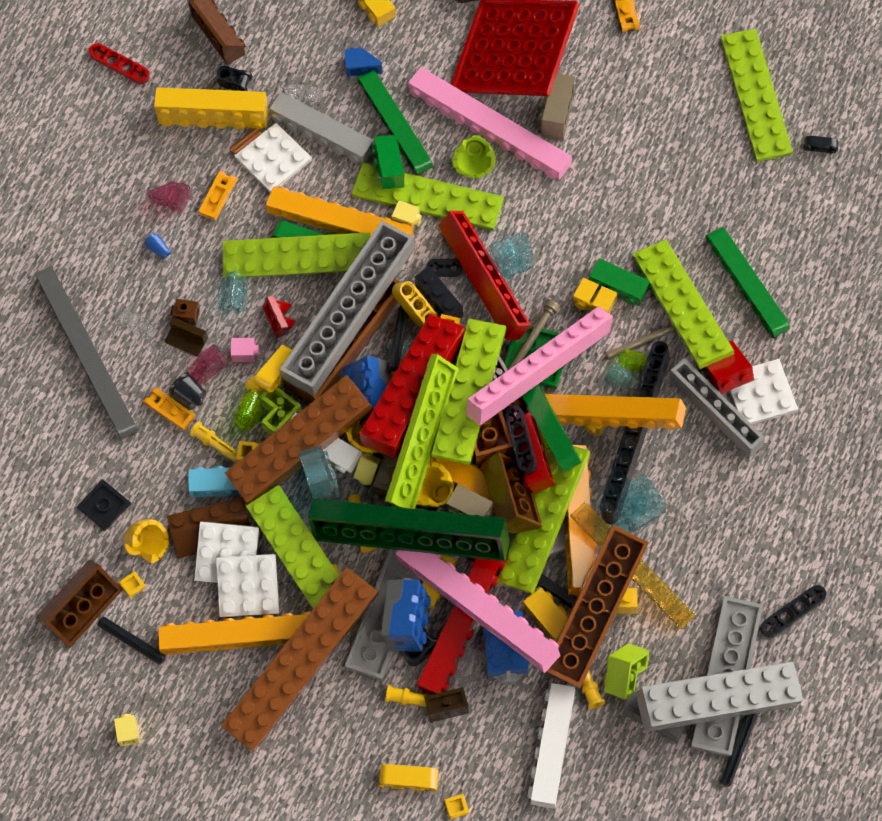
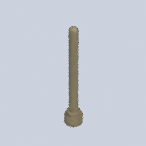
M547 299L543 305L544 313L509 369L525 358L549 317L558 312L560 306L557 302Z
M671 324L608 351L605 357L607 359L614 358L672 333L676 329Z

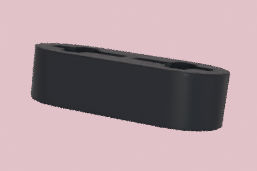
M807 136L804 138L803 149L806 151L838 152L839 141L835 138Z
M431 259L427 263V267L430 266L432 270L435 264L438 266L437 271H434L438 277H458L462 273V265L457 259ZM452 265H456L457 269L455 272L451 269Z

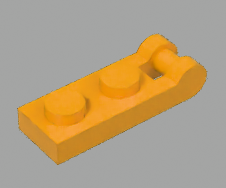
M614 0L622 33L634 29V31L640 30L634 1Z
M219 171L198 211L199 215L216 221L237 182V177L233 175L227 176L226 173Z
M156 387L152 389V394L142 401L144 405L183 431L196 418L193 412Z

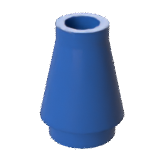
M152 233L144 241L147 249L164 260L172 252L159 234Z

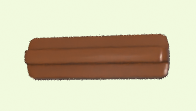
M257 128L253 129L230 147V152L235 156L259 137L261 132Z

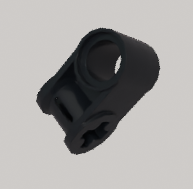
M221 66L216 72L218 85L234 91H248L247 85L253 77L248 71L228 66Z
M423 628V632L426 633V643L423 644L422 651H405V660L410 666L421 664L428 654L433 651L439 639L430 635L426 628ZM412 652H416L419 654V656L416 658H411L409 654Z

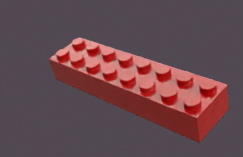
M429 314L359 433L362 446L394 459L398 458L431 354H438L452 364L462 345L465 334L464 326Z

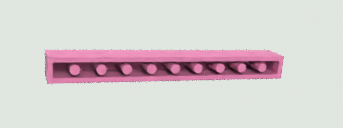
M420 67L408 82L409 91L413 97H420L428 106H435L445 116L450 115L454 117L457 123L469 126L472 132L484 135L487 141L499 144L502 150L506 152L511 151L516 158L521 161L526 160L536 170L541 169L549 178L560 180L570 167L572 156L424 68Z
M601 307L591 311L468 398L466 416L479 426L610 333L613 316Z
M402 550L396 553V557L401 565L545 673L561 656L558 650L559 646L551 638L549 640L546 639L538 628L530 627L526 619L522 616L517 617L514 615L510 607L507 605L502 606L494 595L486 594L485 590L478 583L473 584L463 572L458 573L450 562L447 561L445 563L442 561L439 554Z

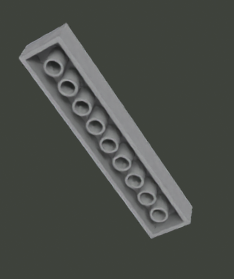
M384 221L380 222L280 368L283 380L312 396L316 395L414 250V237Z

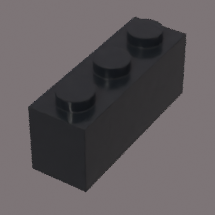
M430 266L414 276L415 286L440 316L441 314L457 318L464 316L463 306Z

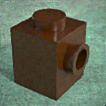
M176 299L175 305L171 307L170 314L179 320L197 326L200 313L199 302Z

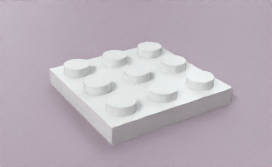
M277 123L235 155V158L270 193L273 186L280 187L312 161V157Z
M779 359L752 366L754 381L730 390L736 409L751 424L798 411Z
M201 521L194 581L218 583L217 557L257 555L259 527Z
M276 554L216 558L220 617L279 614Z

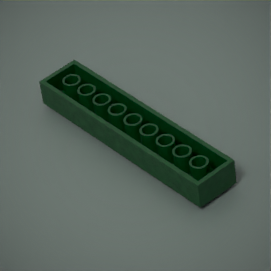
M313 499L308 514L313 537L319 542L505 562L510 544L506 519L500 517L328 499Z

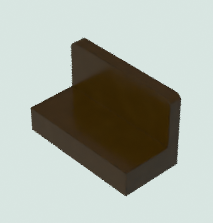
M172 317L169 322L171 330L165 339V343L198 356L208 339L206 331Z
M464 687L424 697L430 723L469 713Z

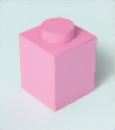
M232 338V362H255V356H259V345H256L255 339Z

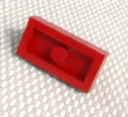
M269 296L266 298L262 308L276 338L284 336L285 332L294 326L296 320L283 316L291 308L292 304L285 301H276L274 296Z

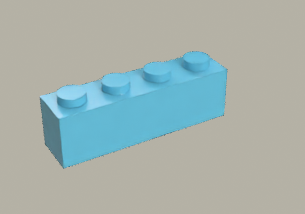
M215 466L212 469L196 467L193 470H189V494L191 498L241 494L224 473L229 468Z

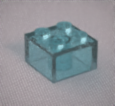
M524 231L489 245L490 257L504 279L512 277L514 273L519 271L526 272L533 266V249Z
M643 474L630 483L620 515L632 532H635L666 513L667 504L647 476Z

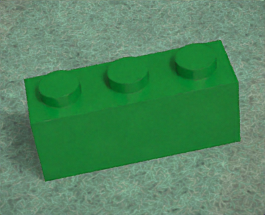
M396 135L374 137L371 153L372 156L375 155L374 168L378 169L376 171L377 182L381 183L382 190L404 188V170Z
M600 258L589 276L590 281L599 284L598 291L602 286L617 292V298L624 299L627 304L632 306L641 305L650 286V280Z

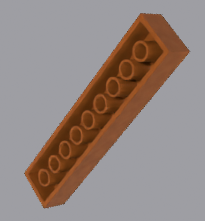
M346 567L223 722L221 727L251 751L255 752L379 595L378 591Z

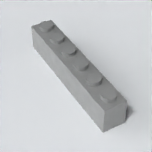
M282 92L269 108L271 118L275 122L286 124L292 131L298 130L305 138L317 140L318 144L322 147L328 146L332 148L336 154L347 156L355 164L365 163L371 154V145L374 144V140Z
M685 358L671 369L670 380L748 458L763 447L765 437Z

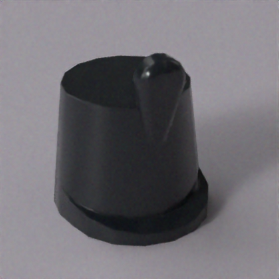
M188 372L179 376L168 391L171 397L189 410L194 409L196 406H201L206 395V391Z

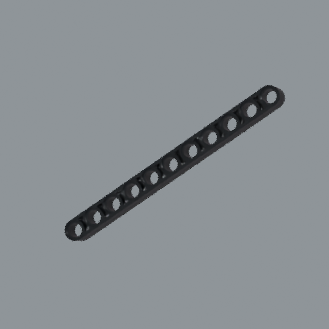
M657 341L651 346L635 397L658 398L670 361L668 345L665 342ZM625 426L600 503L601 518L606 524H614L620 517L648 429L646 427L629 428Z

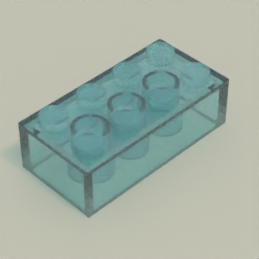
M321 445L298 452L312 500L328 499L340 501L341 497L336 475L331 466L328 452H323Z

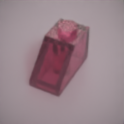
M172 181L149 190L147 195L149 202L183 213L192 193L187 184Z
M213 344L199 354L188 370V373L201 386L227 367L228 363L225 355Z

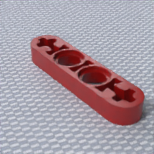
M100 43L90 46V57L96 62L138 84H145L149 81L150 74L146 67ZM100 49L101 54H94V51H98ZM111 57L117 58L115 63H108L107 61ZM125 65L132 66L129 71L122 70ZM143 73L145 74V77L141 76V77L139 78V76H138V74H140V75H142Z

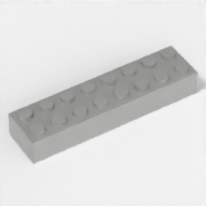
M794 662L643 686L635 693L645 732L795 707L804 701Z

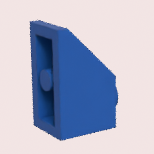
M355 47L344 49L347 77L364 75L372 70L377 74H383L382 62L365 49Z

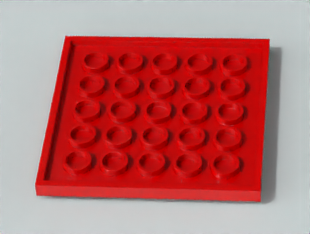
M480 0L451 85L464 93L549 97L580 6L578 1Z

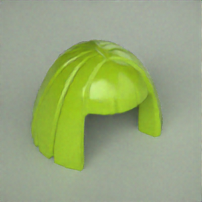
M478 135L462 140L452 156V163L456 171L468 178L476 177L477 179L484 177L486 174L488 175L493 170L496 162L492 147L485 139Z

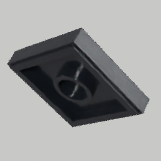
M102 479L76 508L103 531H106L131 505V502Z

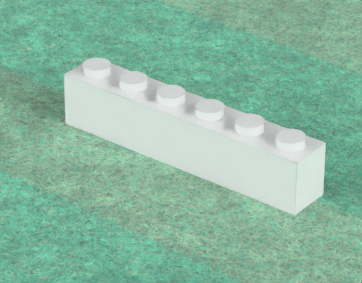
M551 683V689L546 690L545 701H548L547 709L543 708L541 718L545 723L544 728L540 727L538 740H541V745L536 747L534 758L538 759L537 767L533 766L531 778L534 779V785L529 786L528 791L531 805L555 809L575 687Z

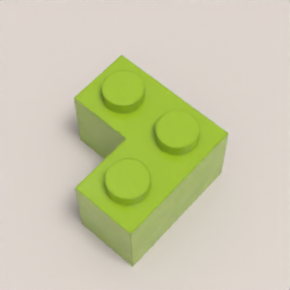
M278 387L272 393L265 390L260 396L261 405L270 412L261 421L263 430L270 436L291 420L295 412L300 413L302 411L301 405Z
M628 643L609 655L606 661L608 667L604 678V692L622 699L630 697L636 688L637 675L647 669L649 650Z

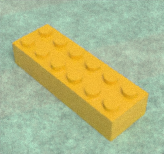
M156 88L154 108L158 123L163 126L174 124L189 127L190 125H197L200 128L215 126L219 129L234 127L238 130L244 128H257L258 130L267 128L269 108L266 92Z

